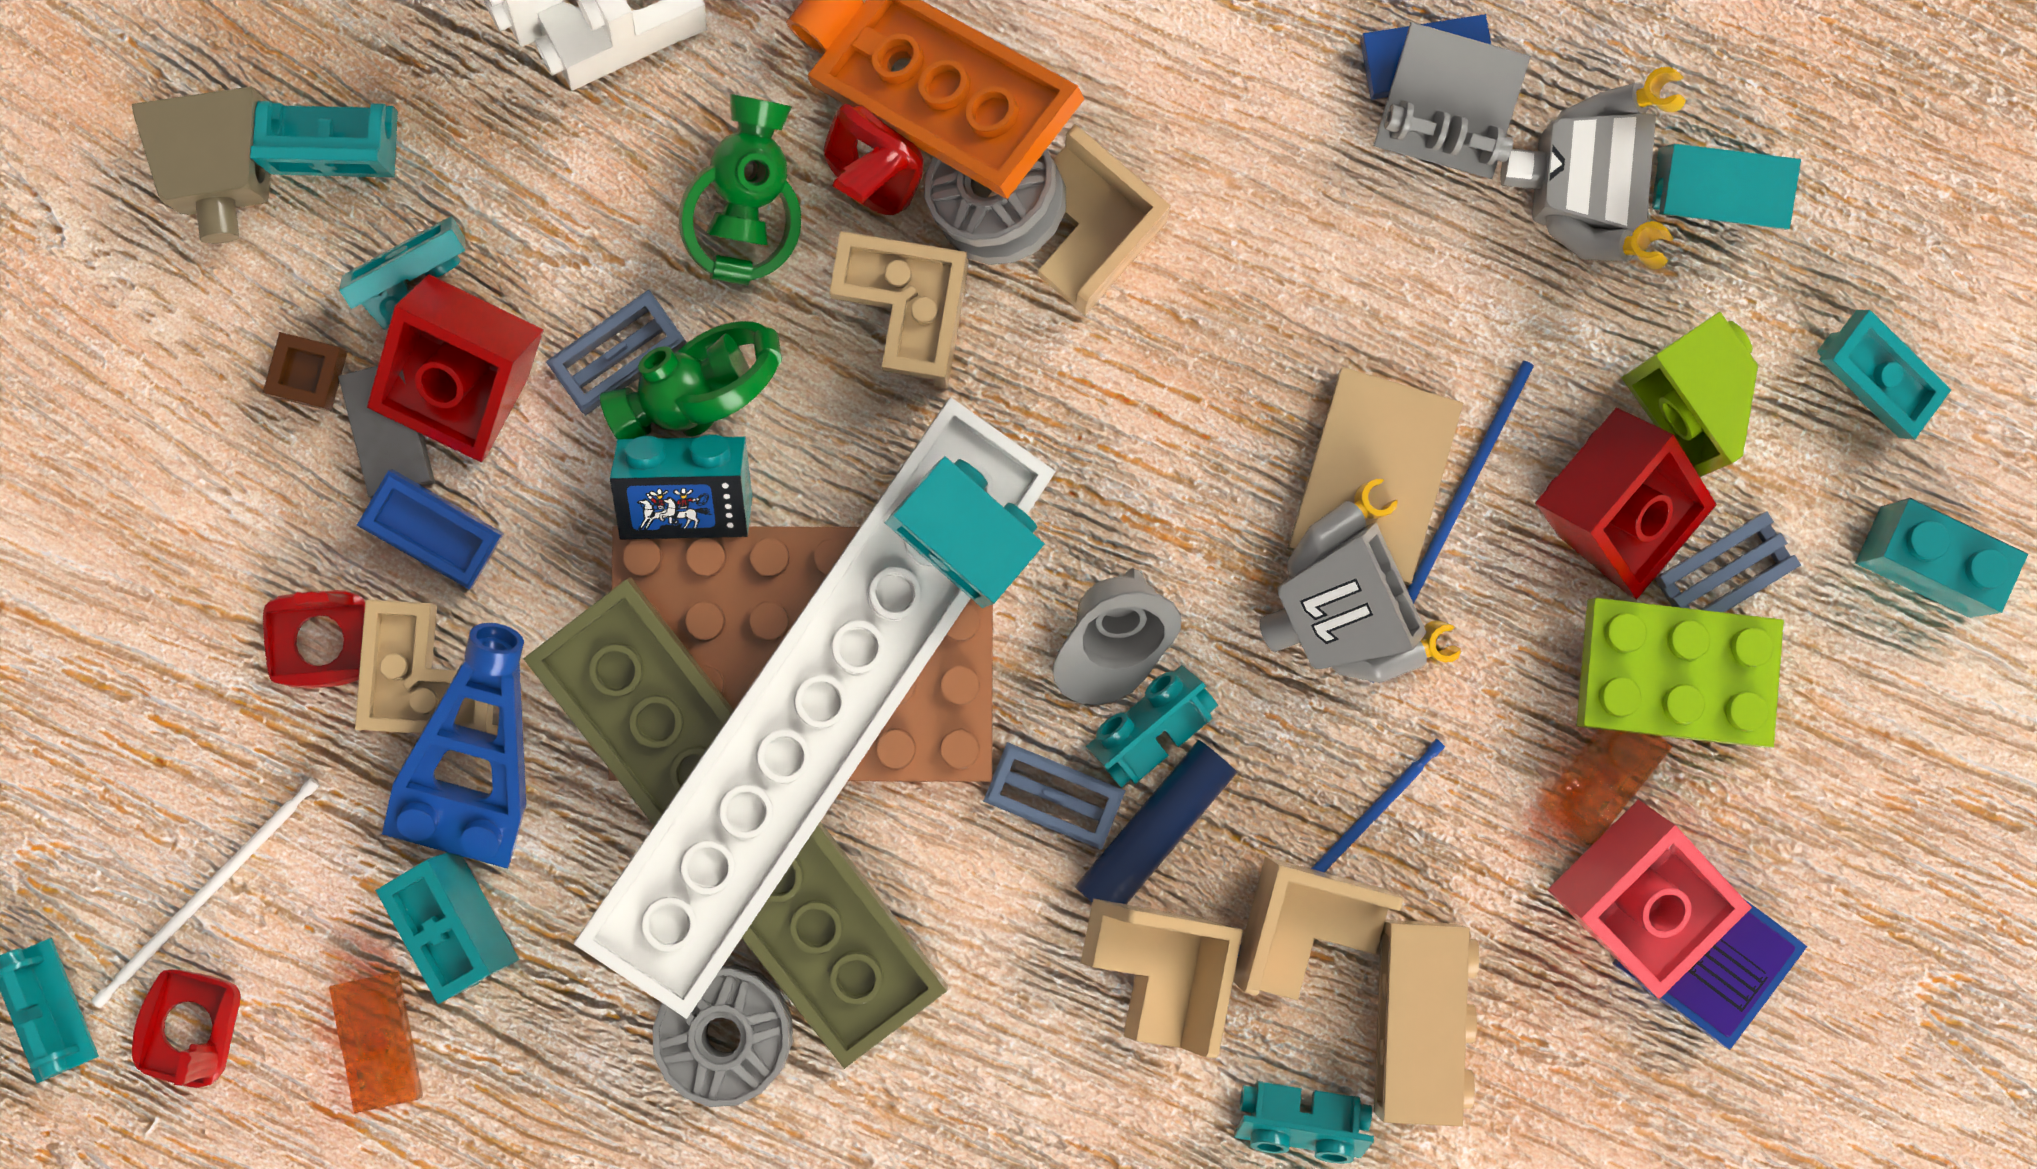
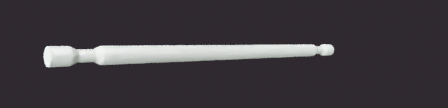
M310 777L301 786L300 791L291 800L286 801L115 975L114 980L91 999L93 1004L101 1008L111 998L112 993L120 985L125 984L296 811L298 804L305 797L310 796L320 786L319 783Z

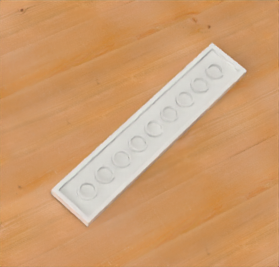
M952 397L946 401L574 941L575 946L686 1019L971 599L884 522L928 471L944 456L953 463L958 459L969 463L988 482V486L984 490L1003 507L1008 502L1012 503L1026 514L1031 510L1056 472Z

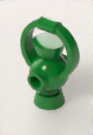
M729 94L731 121L738 122V132L726 136L714 150L710 165L701 170L688 184L680 202L678 219L680 235L687 252L702 269L710 273V279L748 286L750 281L769 275L783 265L795 249L801 231L800 205L794 190L786 180L787 161L781 147L772 139L775 129L782 131L792 106ZM752 161L753 172L746 179L744 169L747 163ZM710 183H713L716 192L727 203L722 213L715 212L706 233L736 241L768 245L766 222L759 220L758 208L771 203L778 195L780 196L785 210V230L778 247L767 259L753 266V262L750 260L714 254L713 258L710 259L701 249L694 232L693 216L701 193Z
M738 321L705 331L690 340L677 352H673L667 346L651 350L641 359L638 365V370L641 373L638 392H634L631 388L627 387L600 394L601 408L616 439H635L649 435L651 433V424L654 423L667 430L682 431L688 437L702 434L713 425L714 421L723 419L746 406L767 386L777 367L782 362L778 333L774 329L767 328L756 322ZM754 344L756 361L751 368H749L738 346Z

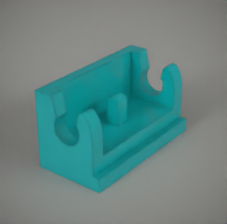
M258 101L255 109L254 138L250 158L271 175L395 178L398 110L394 106L374 103L371 104L370 108L284 106L281 103H272V101Z
M1671 144L1658 148V165L1652 208L1660 210L1659 215L1737 223L1782 230L1790 229L1801 159L1682 144Z
M446 852L429 858L375 890L437 1004L479 984L481 980L520 960L463 856Z

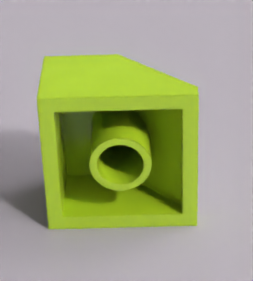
M1721 312L1716 313L1621 377L1653 424L1674 434L1699 477L1730 465L1743 456L1758 371V364L1750 354L1753 348L1749 337L1737 323L1733 321L1727 322Z

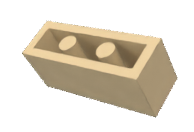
M1385 920L1380 938L1374 1113L1384 1123L1463 1127L1464 1109H1472L1475 1097L1474 1074L1472 1070L1465 1069L1466 1043L1473 1044L1476 1039L1477 1012L1474 1004H1467L1468 978H1476L1479 970V945L1477 939H1470V927L1458 923Z

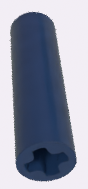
M1197 740L1074 887L1091 902H1093V899L1127 905L1238 772L1209 746Z

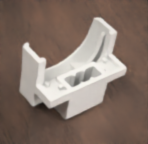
M484 0L498 30L501 32L510 27L520 47L535 42L549 73L554 75L562 71L572 91L665 47L707 31L705 3L703 0H661L650 6L633 11L626 0H577L579 7L564 2L565 0Z

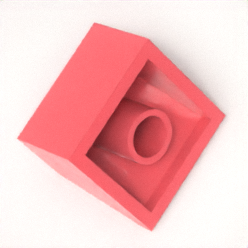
M1639 799L1547 889L1590 935L1658 999L1752 908L1675 824Z

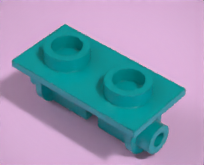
M1181 665L1175 671L1166 672L1153 680L1147 687L1145 696L1127 712L1115 714L1107 719L1099 727L1096 738L1086 747L1100 761L1121 788L1130 780L1136 785L1146 774L1169 756L1155 739L1165 731L1174 744L1178 747L1181 746L1213 719L1210 713L1219 705L1205 689L1206 685Z
M49 938L26 949L18 948L0 955V992L36 1083H40L99 1057L53 939Z
M1256 1081L1255 1087L1243 1085L1240 1097V1111L1251 1113V1116H1243L1235 1130L1234 1138L1250 1140V1147L1266 1153H1286L1289 1151V1147L1315 1151V1158L1321 1161L1345 1164L1353 1162L1354 1157L1362 1158L1374 1142L1373 1135L1359 1133V1130L1369 1131L1372 1106L1361 1104L1360 1097L1314 1090L1310 1114L1300 1112L1302 1088Z

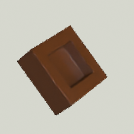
M279 332L263 393L273 398L331 412L340 382L338 376L342 375L348 351L339 346Z

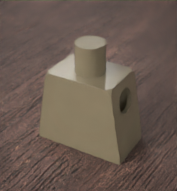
M252 86L132 104L133 115L158 196L164 204L180 214H197L199 238L204 243L218 244L238 240L239 229L236 208L264 204L269 199L270 174L250 158L254 138L256 105L258 101L268 100Z

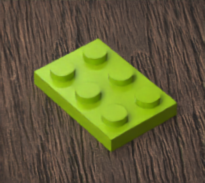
M1603 598L1588 599L1576 727L1774 748L1784 619Z

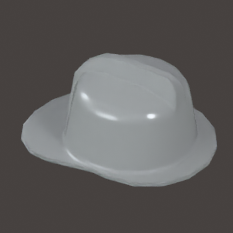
M1134 568L1129 569L1123 577L1108 578L1094 584L1082 597L1078 605L1076 625L1060 647L1053 663L1055 684L1064 696L1076 703L1089 705L1115 702L1132 693L1147 678L1161 656L1181 631V614L1172 601L1157 594L1146 583L1143 574Z

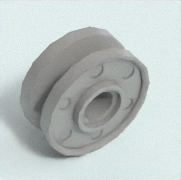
M1048 149L1044 151L1008 199L999 194L988 197L992 190L933 157L925 174V200L933 219L943 230L948 242L958 251L967 252V259L987 265L1014 263L1037 252L1056 233L1066 211V186Z
M738 965L722 966L687 1019L661 1003L652 1028L653 1054L665 1081L684 1098L708 1107L737 1106L762 1094L785 1067L793 1044L792 1014L782 992L761 973ZM726 1018L732 1020L737 1025L740 1031V1043L737 1049L731 1052H722L711 1045L708 1039V1027L712 1020Z

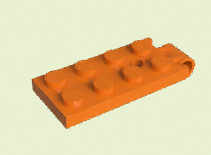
M803 0L786 21L790 30L803 43L813 50L824 54L808 74V80L813 87L843 104H849L853 107L858 105L864 106L875 117L912 142L916 147L1005 199L1010 197L1084 101L1078 85L922 0H866L865 3L863 0ZM899 59H912L905 68L892 72L894 63Z

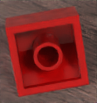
M428 274L394 307L367 408L482 463L489 454L528 380L544 329ZM401 370L403 371L405 383L399 376Z
M1617 407L1602 425L1589 436L1585 445L1562 472L1549 483L1545 492L1535 502L1556 534L1622 591L1636 600L1717 505L1674 434Z

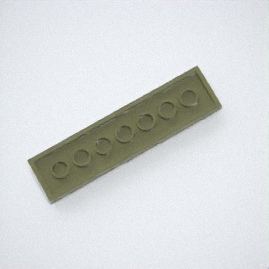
M631 577L624 580L523 658L653 825L656 824L734 711ZM821 821L742 937L747 946L844 1069L947 992V983Z

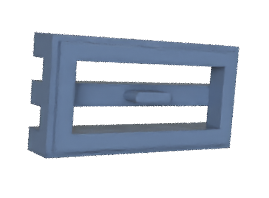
M647 290L548 359L546 363L580 411L586 416L601 405L600 394L602 392L626 388L640 378L641 373L638 370V365L648 352L662 346L670 347L673 352H677L687 342L652 292ZM647 312H650L654 317L652 321L572 376L567 370L571 365ZM664 331L667 337L584 394L581 388Z
M1768 511L1660 574L1655 578V581L1672 607L1691 609L1688 604L1768 555H1771L1775 564L1700 609L1726 612L1800 567L1801 564L1795 554L1790 556L1785 548V545L1788 544L1781 533L1776 534L1771 526L1774 521ZM1755 533L1758 534L1763 543L1683 592H1680L1675 582Z
M1007 742L983 802L1102 850L1126 790ZM1014 759L1108 797L1104 809L1010 771ZM1004 783L1098 820L1095 832L1001 795Z

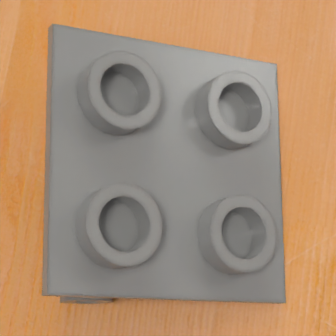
M1410 22L1373 146L1492 179L1497 162L1505 163L1513 148V138L1507 137L1506 134L1531 56Z

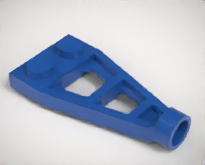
M482 623L470 630L464 655L465 659L393 782L382 835L508 869L515 851L527 804L519 663L524 640L516 630L498 623ZM464 698L499 707L497 735L455 724V718ZM449 750L482 758L490 762L493 790L488 794L435 779L434 771L443 755Z

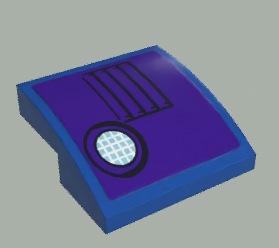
M1748 901L1746 902L1752 908L1658 999L1661 1003L1676 1010L1720 1046L1731 1050L1808 947ZM1617 959L1614 960L1612 963L1614 966L1653 995Z

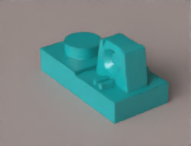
M450 216L342 275L339 291L351 309L362 304L377 323L386 330L389 328L395 305L410 292L406 279L411 281L422 274H425V276L430 274L437 278L455 268L461 262L458 255L465 251V236L454 218Z
M1855 310L1841 331L1830 333L1817 351L1821 356L1819 360L1859 397V400L1901 439L1915 440L1951 392V389L1871 310Z

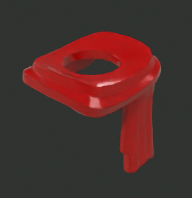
M843 104L837 110L823 150L825 161L836 176L832 186L869 209L883 215H896L906 210L922 178L924 159L921 151L912 142L891 129L862 105L853 107L849 104ZM858 140L874 150L859 158L857 150Z
M327 590L306 593L297 592L290 595H281L270 600L263 610V632L267 671L271 681L295 688L335 687L358 681L365 599L358 594L346 590ZM317 616H326L334 620L341 628L344 638L343 648L338 657L331 663L322 666L312 665L305 661L297 647V635L300 628L310 618Z
M173 969L162 971L151 986L137 1016L132 1042V1059L135 1067L146 1075L174 1083V1085L200 1088L216 1082L225 1070L241 999L238 987L229 981L201 973ZM195 1002L203 1006L209 1013L212 1021V1033L207 1043L190 1044L189 1049L179 1051L173 1048L167 1041L164 1031L165 1020L169 1012L178 1004Z

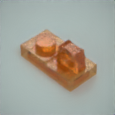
M1598 729L1538 806L1586 845L1592 846L1604 834L1673 746L1660 736Z
M399 970L329 986L354 1113L422 1098L423 1092Z

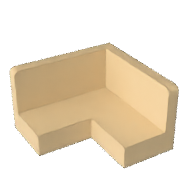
M1074 124L1066 133L1065 147L1053 160L1066 186V211L1063 217L1076 228L1038 270V276L1085 316L1166 225L1171 205L1084 130Z
M840 231L829 291L831 299L892 309L882 370L884 372L933 379L935 387L948 389L968 274L967 252Z
M383 600L365 601L355 730L420 734L458 671L432 669L437 605ZM464 698L455 718V724L493 735L498 734V725H492L494 705Z
M1265 856L1241 944L1233 982L1243 992L1257 996L1259 991L1298 1001L1315 938L1376 954L1388 908L1401 911L1404 898L1385 888Z
M1093 899L1080 963L1093 968L1135 974L1123 1036L1137 1042L1182 1048L1202 1057L1216 1059L1219 1056L1243 930L1200 917Z

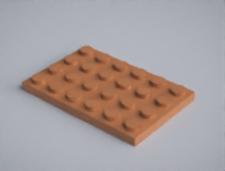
M612 526L611 590L631 577L727 702L735 709L860 527L749 526L748 537L620 540L618 526ZM972 599L968 601L848 781L992 782L993 605L981 608ZM608 768V781H618Z

